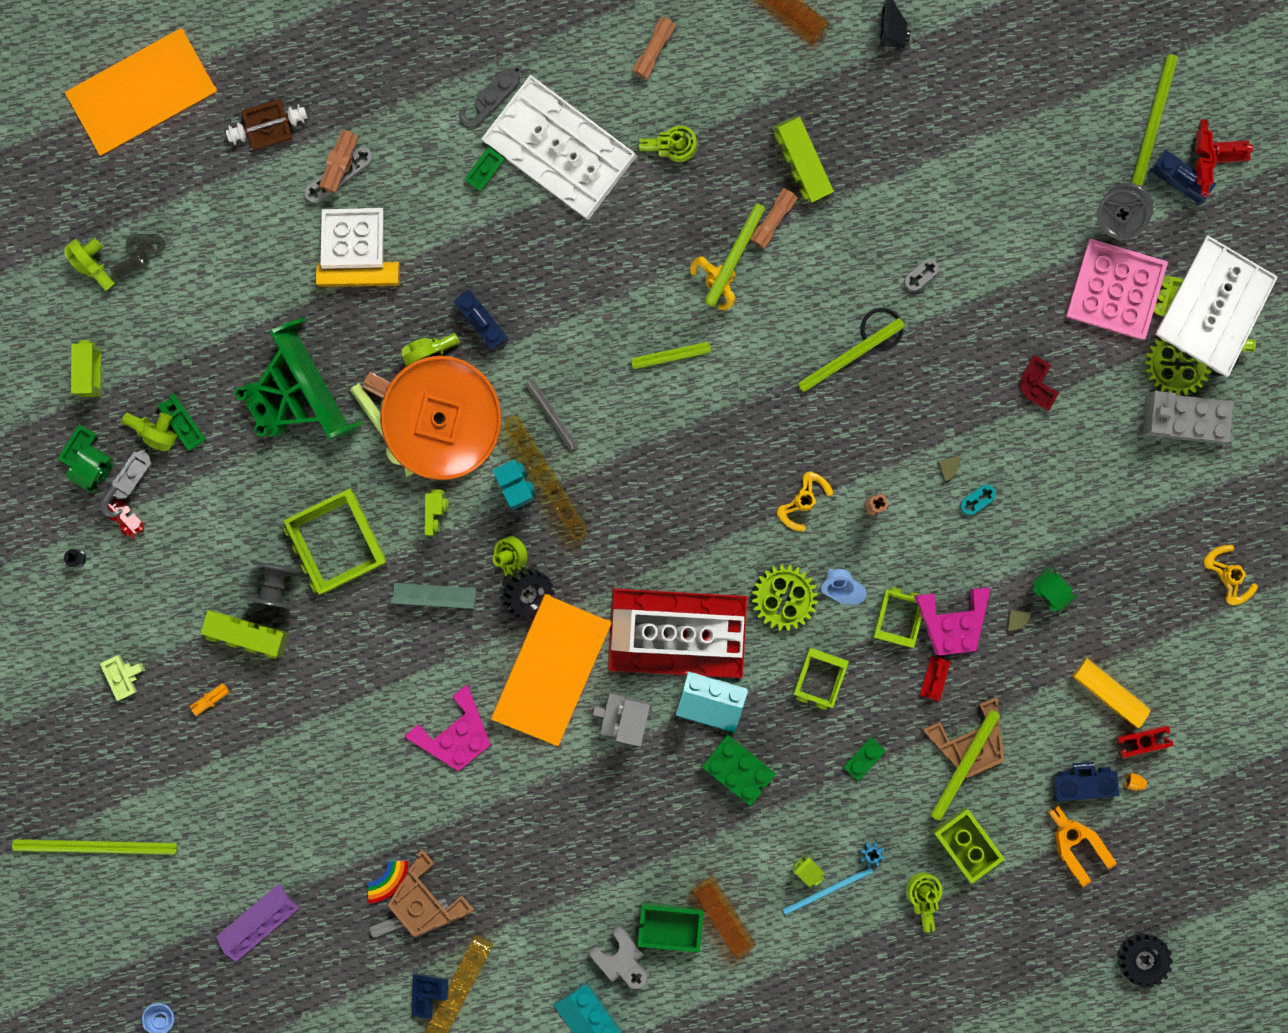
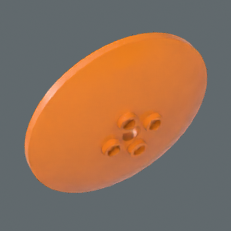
M449 356L427 357L406 366L389 384L381 405V430L388 449L406 469L429 479H453L472 472L491 454L500 433L501 409L493 386L484 374L473 365ZM437 412L443 415V422L441 424H437L434 421V415Z

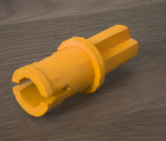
M221 684L209 693L205 692L202 698L190 705L191 711L198 716L209 707H214L217 701L229 694L227 686Z

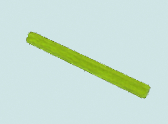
M758 203L754 205L705 298V304L711 307L716 305L764 213L765 207Z
M898 318L800 381L798 383L799 388L803 392L809 390L905 327L903 321Z
M990 710L934 807L931 813V817L940 821L997 723L1000 714L994 710Z

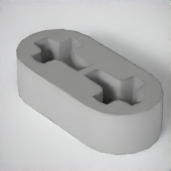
M927 259L910 272L904 280L906 289L912 292L917 291L938 273L939 266L937 262ZM925 264L928 266L932 264L934 266L932 269L934 273L928 272L923 275L922 272L926 269ZM919 275L921 279L917 282L918 286H910L909 278L915 279Z

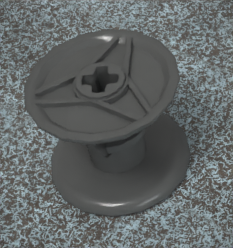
M1121 183L1112 187L1101 200L1097 209L1098 223L1101 229L1110 237L1118 240L1131 239L1138 236L1150 221L1153 214V201L1150 194L1142 186L1134 183Z
M251 560L253 565L265 567L266 570L263 581H260V584H262L260 597L245 596L244 599L275 607L295 609L294 605L280 602L283 589H286L284 585L286 572L300 574L302 570Z

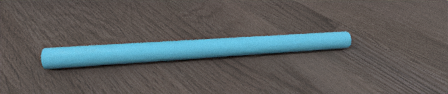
M869 867L782 910L785 915L873 873V868Z

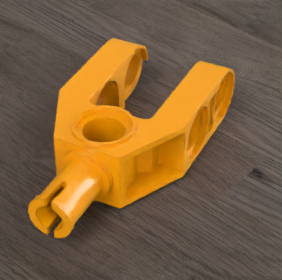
M1057 805L1053 807L1054 810L1050 809L1048 814H1050L1058 826L1057 830H1055L1058 854L1063 861L1065 860V864L1073 876H1076L1079 880L1078 883L1083 888L1091 883V880L1071 852L1070 848L1086 838L1108 870L1117 863L1096 832L1073 819L1068 820L1060 806ZM1074 829V838L1067 839V832Z

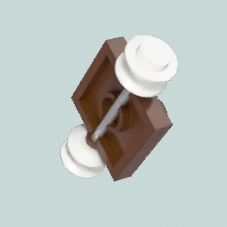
M278 99L242 110L246 127H243L239 122L236 128L228 125L229 130H226L229 142H233L234 145H236L239 139L245 142L246 135H249L252 148L256 151L292 140L293 137L288 123L291 122L296 127L298 121H302L305 124L304 119H308L305 108L300 107L299 104L297 109L294 110L289 107L288 115L285 114L282 101Z

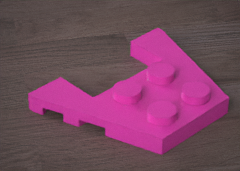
M990 588L970 589V611L936 614L935 594L914 595V599L919 604L921 610V617L925 620L928 628L927 633L936 655L977 650Z
M465 685L452 696L465 711V714L434 740L431 739L420 724L405 735L408 740L458 771L491 745L468 685Z

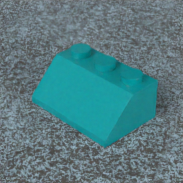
M688 672L675 716L735 733L748 689Z
M585 981L553 1004L573 1033H623L588 981Z

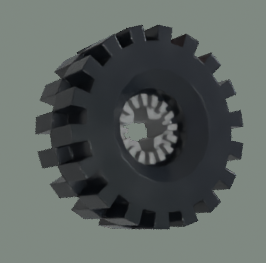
M522 566L521 571L516 568L513 570V575L509 573L506 576L509 578L507 582L503 580L501 584L504 586V589L500 588L499 591L503 596L499 598L506 611L518 620L522 621L523 619L525 622H529L530 619H534L544 594L552 596L555 595V591L551 589L554 587L553 583L550 582L546 575L529 566L526 568ZM526 589L529 590V593L523 596L522 593H524Z
M1140 933V935H1132L1130 939L1127 938L1124 945L1121 944V951L1117 955L1119 961L1117 962L1121 973L1130 982L1145 988V986L1151 988L1154 987V984L1160 985L1162 979L1166 980L1168 978L1166 974L1167 972L1171 973L1172 968L1170 964H1173V959L1170 958L1172 953L1161 939L1151 934ZM1148 955L1149 957L1147 958V960L1149 962L1147 964H1140V956Z

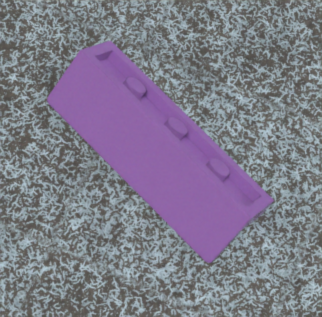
M278 884L217 935L216 938L223 952L236 962L297 911L299 907L295 901L287 896L283 887Z

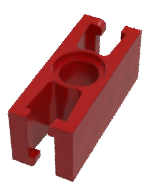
M1162 725L1116 736L1117 744L1124 743V740L1133 739L1135 746L1134 749L1128 751L1125 749L1118 751L1119 756L1125 758L1174 746L1173 740H1169L1168 737L1164 738L1165 742L1156 743L1154 734L1160 732L1170 734L1169 726ZM1143 736L1148 738V744L1145 747L1140 745V739Z

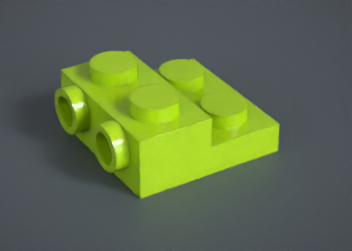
M430 490V493H425L426 536H436V532H440V520L437 519V516H445V512H449V499L445 498V491Z

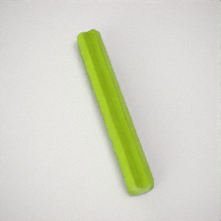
M709 342L634 357L631 359L633 369L707 354L711 352Z

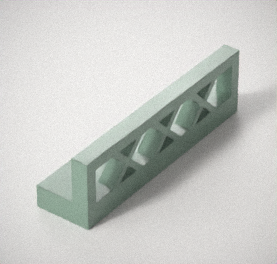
M394 583L391 603L475 609L476 588Z

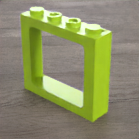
M351 488L283 520L285 526H283L284 532L287 537L291 536L294 542L292 545L293 551L296 556L300 555L303 561L300 563L305 574L309 573L312 580L309 583L314 593L318 592L319 595H322L388 563ZM348 503L374 558L325 581L312 558L299 527Z

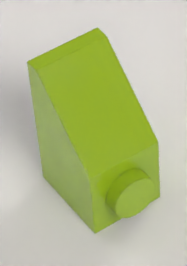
M806 853L791 867L794 873L809 887L812 885L817 886L824 879L822 875L825 872Z

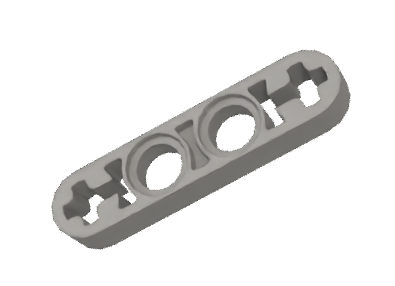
M359 148L352 153L351 157L352 159L354 158L355 162L360 159V153L368 154L366 157L367 161H359L357 164L360 167L357 169L355 164L351 162L353 170L351 174L343 176L339 187L372 163L373 156L367 148ZM323 175L308 185L304 191L306 199L311 203H318L331 194L329 191L324 193L321 189L317 193V198L309 197L311 189L316 191L320 188L318 184L321 182Z

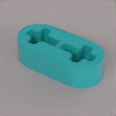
M990 485L979 487L961 501V511L966 515L977 513L995 499V489ZM982 490H990V499L986 497L980 501L978 497L983 495ZM976 499L978 503L973 505L974 510H966V501L973 502Z

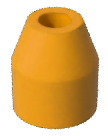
M1127 773L1124 783L1125 788L1134 791L1146 788V779L1138 774Z

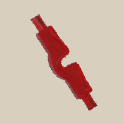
M1206 119L1200 120V129L1196 132L1195 152L1202 156L1196 160L1195 167L1197 184L1201 185V196L1203 197L1210 195L1209 187L1214 183L1213 168L1217 163L1216 152L1213 148V133L1208 130L1209 121Z

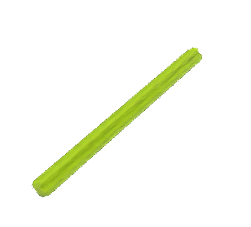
M1168 54L1166 56L1131 183L1140 186L1144 182L1178 60L1176 55Z
M16 839L12 843L13 851L175 855L178 850L176 843Z

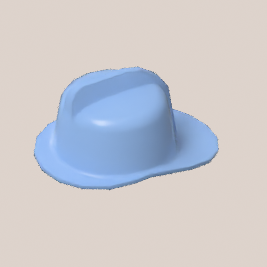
M828 569L826 579L821 585L823 594L843 604L857 605L863 602L867 595L865 587L853 580L851 574L844 569Z

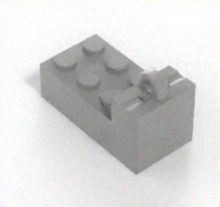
M1154 391L1146 395L1143 435L1220 444L1229 443L1234 401L1179 396L1176 393Z
M610 693L605 709L595 707L593 715L603 717L600 734L616 737L618 742L641 747L650 702Z

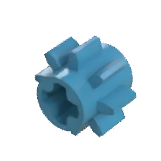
M876 841L873 843V846L865 842V850H859L864 853L860 860H868V867L872 863L879 866L878 861L885 859L881 855L884 848L880 847L877 849ZM873 849H875L877 857H872V859H870V856L867 855V853L872 852Z

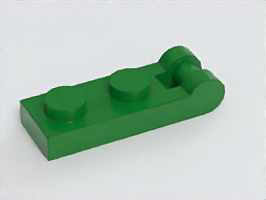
M173 393L169 396L170 399L160 402L157 406L162 413L173 417L170 425L187 450L191 451L207 439L177 395ZM175 405L177 410L171 413L169 408Z

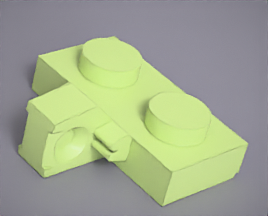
M120 655L100 663L117 701L137 692L133 681L137 680L136 674L145 671L142 663L131 667L129 663L124 664Z

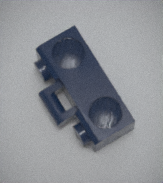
M1165 149L1149 171L1200 205L1207 197L1201 196V185L1197 184L1196 170ZM1215 182L1209 187L1210 193L1216 185Z
M470 289L453 301L492 351L508 340L507 335Z
M1094 762L1073 763V774H1070L1069 770L1057 771V775L1052 776L1054 800L1057 802L1120 796L1117 771L1111 770V767H1099L1098 771L1095 772ZM1089 770L1090 775L1079 776V771Z

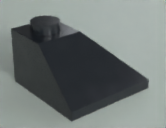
M885 0L882 6L880 46L904 48L906 42L910 41V30H907V22L893 0Z

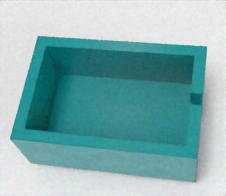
M514 459L492 470L500 487L503 488L502 492L512 510H516L535 500L534 495L537 492L530 481H526L525 477L528 474L521 462L518 463Z

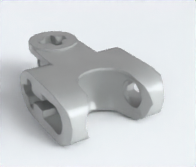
M618 925L614 928L613 933L619 942V951L615 955H605L597 947H592L589 950V954L612 982L621 976L631 988L640 989L646 983L647 972L638 960L645 954L624 928ZM633 973H635L636 975L639 973L641 974L640 982L638 980H632Z

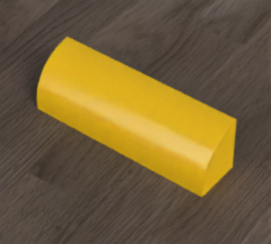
M383 262V267L336 269H322L321 263H318L316 285L318 287L400 286V262Z
M1087 657L1071 675L1134 728L1139 729L1147 719L1151 709Z

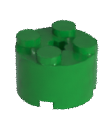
M88 446L85 450L81 448L76 453V462L68 469L66 477L86 491L94 493L99 489L96 485L101 480L105 481L112 470L113 463L111 461L114 459L94 446Z
M1049 566L1031 582L1033 584L1031 589L1040 598L1044 596L1047 599L1045 604L1054 613L1057 610L1061 612L1078 595L1075 592L1071 594L1073 589L1058 573L1054 572L1052 574L1053 568Z

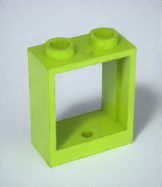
M78 340V344H71V393L79 397H101V348L96 346V343H91L90 340Z
M890 587V590H884L872 637L914 648L922 619L919 604L917 605L909 638L880 630L889 596L916 603L914 595L920 594L910 592V595L902 594L901 589Z
M809 647L793 694L797 695L796 700L808 703V700L816 702V707L827 710L828 707L833 708L849 661ZM811 657L840 667L828 701L800 691Z

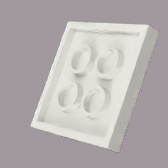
M383 208L322 209V269L383 267Z

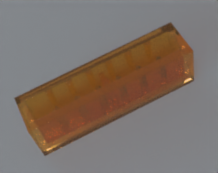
M755 0L813 47L829 28L830 23L801 0Z
M713 874L692 886V890L736 960L756 946L754 939Z

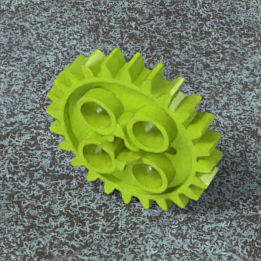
M1159 338L1155 339L1157 346L1150 345V349L1153 352H1148L1146 355L1151 360L1146 361L1145 364L1151 365V368L1147 369L1146 372L1153 373L1149 380L1156 379L1157 381L1154 386L1156 387L1161 384V392L1169 389L1168 392L1173 393L1176 391V394L1180 396L1183 391L1187 396L1190 392L1189 389L1195 393L1197 391L1196 385L1201 388L1204 386L1201 380H1209V377L1205 374L1212 373L1213 370L1208 368L1206 364L1199 362L1196 358L1187 357L1185 352ZM1166 347L1174 351L1173 357L1170 358L1165 355ZM1180 358V362L1197 361L1198 364H1183L1179 367V364H1162L1161 361L1175 362ZM1165 368L1172 369L1174 373L1172 378H1168L1165 375ZM1186 368L1194 371L1193 378H1188L1185 375Z
M781 564L779 571L773 566V573L765 570L766 578L758 577L761 584L754 583L758 591H752V594L757 595V598L751 601L758 604L753 609L761 611L757 617L764 616V624L770 621V628L778 624L779 631H781L783 625H785L787 631L790 630V625L798 629V622L805 625L804 618L811 619V616L808 614L809 611L816 612L812 608V604H818L817 601L813 600V597L818 596V593H812V590L817 586H810L809 584L812 578H804L807 573L806 571L800 575L799 567L792 571L791 565L785 570L783 564ZM777 578L785 581L784 589L778 590L775 588L774 582ZM793 581L792 588L788 593L790 601L784 602L780 614L777 615V609L782 601V598L779 596L780 594H785L789 582ZM795 587H801L804 590V595L799 599L793 595ZM769 597H774L777 601V605L773 609L766 606V600ZM788 605L795 608L796 612L793 617L785 615L784 611Z

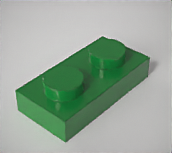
M488 147L464 180L479 192H482L504 163L505 158Z
M78 424L57 459L70 467L73 466L76 462V453L81 448L85 450L88 446H92L98 435L83 425Z
M869 737L843 768L859 781L886 750L872 737Z

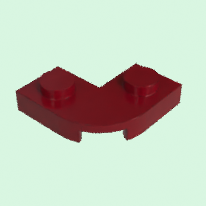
M1033 355L1021 375L1020 389L1029 401L1049 411L1059 392L1043 384L1042 381L1052 365Z

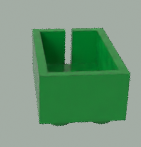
M728 734L725 735L701 765L703 769L749 806L761 794L762 791L759 788L761 786L765 788L776 775L773 770Z
M641 902L640 924L644 925H639L638 947L700 953L704 909L702 907Z

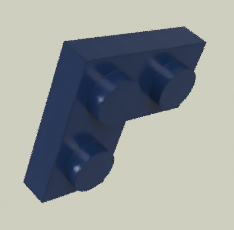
M419 973L413 974L412 1016L425 1019L432 1018L433 999L448 1000V978Z

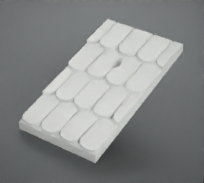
M531 75L482 137V141L587 220L591 218L637 157L633 151Z
M1207 235L1155 335L1196 358L1199 362L1213 368L1216 372L1228 377L1278 277Z

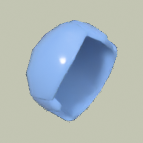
M163 1003L151 1004L144 1010L142 1015L143 1027L149 1033H167L172 1029L175 1021L173 1011ZM163 1014L166 1018H158L156 1016Z

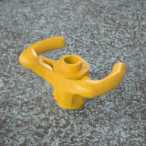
M702 256L696 257L690 265V274L696 275L698 266H700L707 273L706 285L711 289L722 265L715 267ZM734 270L722 291L727 302L719 303V310H728L735 303V295L729 286L734 281L733 278H735Z
M806 472L803 475V487L792 502L787 505H781L777 509V516L781 522L795 531L804 532L806 526L790 520L787 517V513L797 510L809 511L816 504V499L812 493L813 481L821 485L827 496L833 495L830 484L822 476L813 472ZM804 497L808 499V504L806 505L801 504V499Z
M1222 545L1209 552L1204 558L1203 563L1207 569L1216 571L1220 576L1221 581L1227 588L1226 602L1232 606L1239 605L1248 601L1255 594L1258 585L1253 583L1243 595L1236 596L1238 586L1242 583L1246 574L1240 565L1227 566L1214 561L1216 556L1234 551L1233 545Z

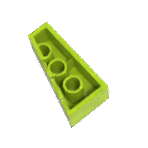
M792 117L773 126L775 138L783 149L784 158L793 169L791 173L795 181H799L802 187L800 193L803 199L814 202L833 193V188L801 118Z
M207 610L200 633L206 636V640L217 642L219 639L225 641L227 646L234 648L242 646L245 647V651L257 654V651L265 653V657L272 659L283 656L289 632L212 610Z

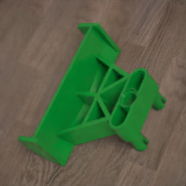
M305 318L292 320L269 331L279 351L259 382L247 383L243 387H237L234 391V396L239 395L236 399L244 400L257 423L254 427V432L259 431L256 433L258 436H280L285 433L286 424L319 421L328 438L333 439L346 436L364 425L363 421L350 425L347 424L295 329L307 322ZM285 360L298 382L293 387L281 368ZM273 378L276 381L278 387L269 385ZM301 390L303 391L317 417H308L296 393ZM269 392L284 395L279 410ZM263 405L266 409L265 414L262 412ZM291 410L296 419H289Z

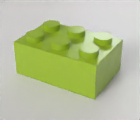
M966 807L960 809L932 830V833L971 884L1005 860Z

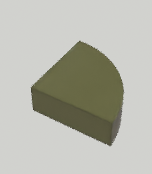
M959 455L939 461L944 481L951 479L957 473L960 464Z
M1010 610L1007 630H1018L1025 626L1030 619L1031 613Z

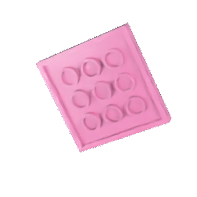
M1091 238L1088 239L1065 317L1144 341L1168 262Z

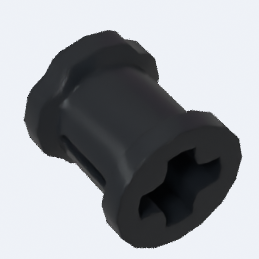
M69 549L64 554V562L69 567H82L86 563V554L82 550ZM73 554L78 555V562H72L74 559L72 556Z

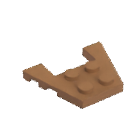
M997 697L979 704L985 718L990 710L999 713ZM1000 717L965 778L1004 762ZM940 721L923 728L924 733L956 768L979 730L977 728L949 741Z
M423 849L417 855V859L411 865L408 874L387 905L413 937H418L475 911L463 896L459 897L445 910L419 878L431 869L435 863Z

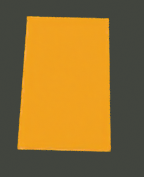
M180 28L69 89L65 94L93 142L97 153L102 156L217 92V88L213 85L185 35V31Z
M544 594L490 719L549 742L554 746H559L612 622L553 598L549 594Z

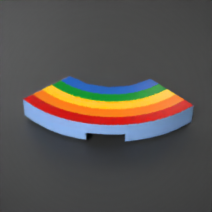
M409 860L388 861L387 870L383 876L375 881L368 882V903L380 902L396 892L408 873Z

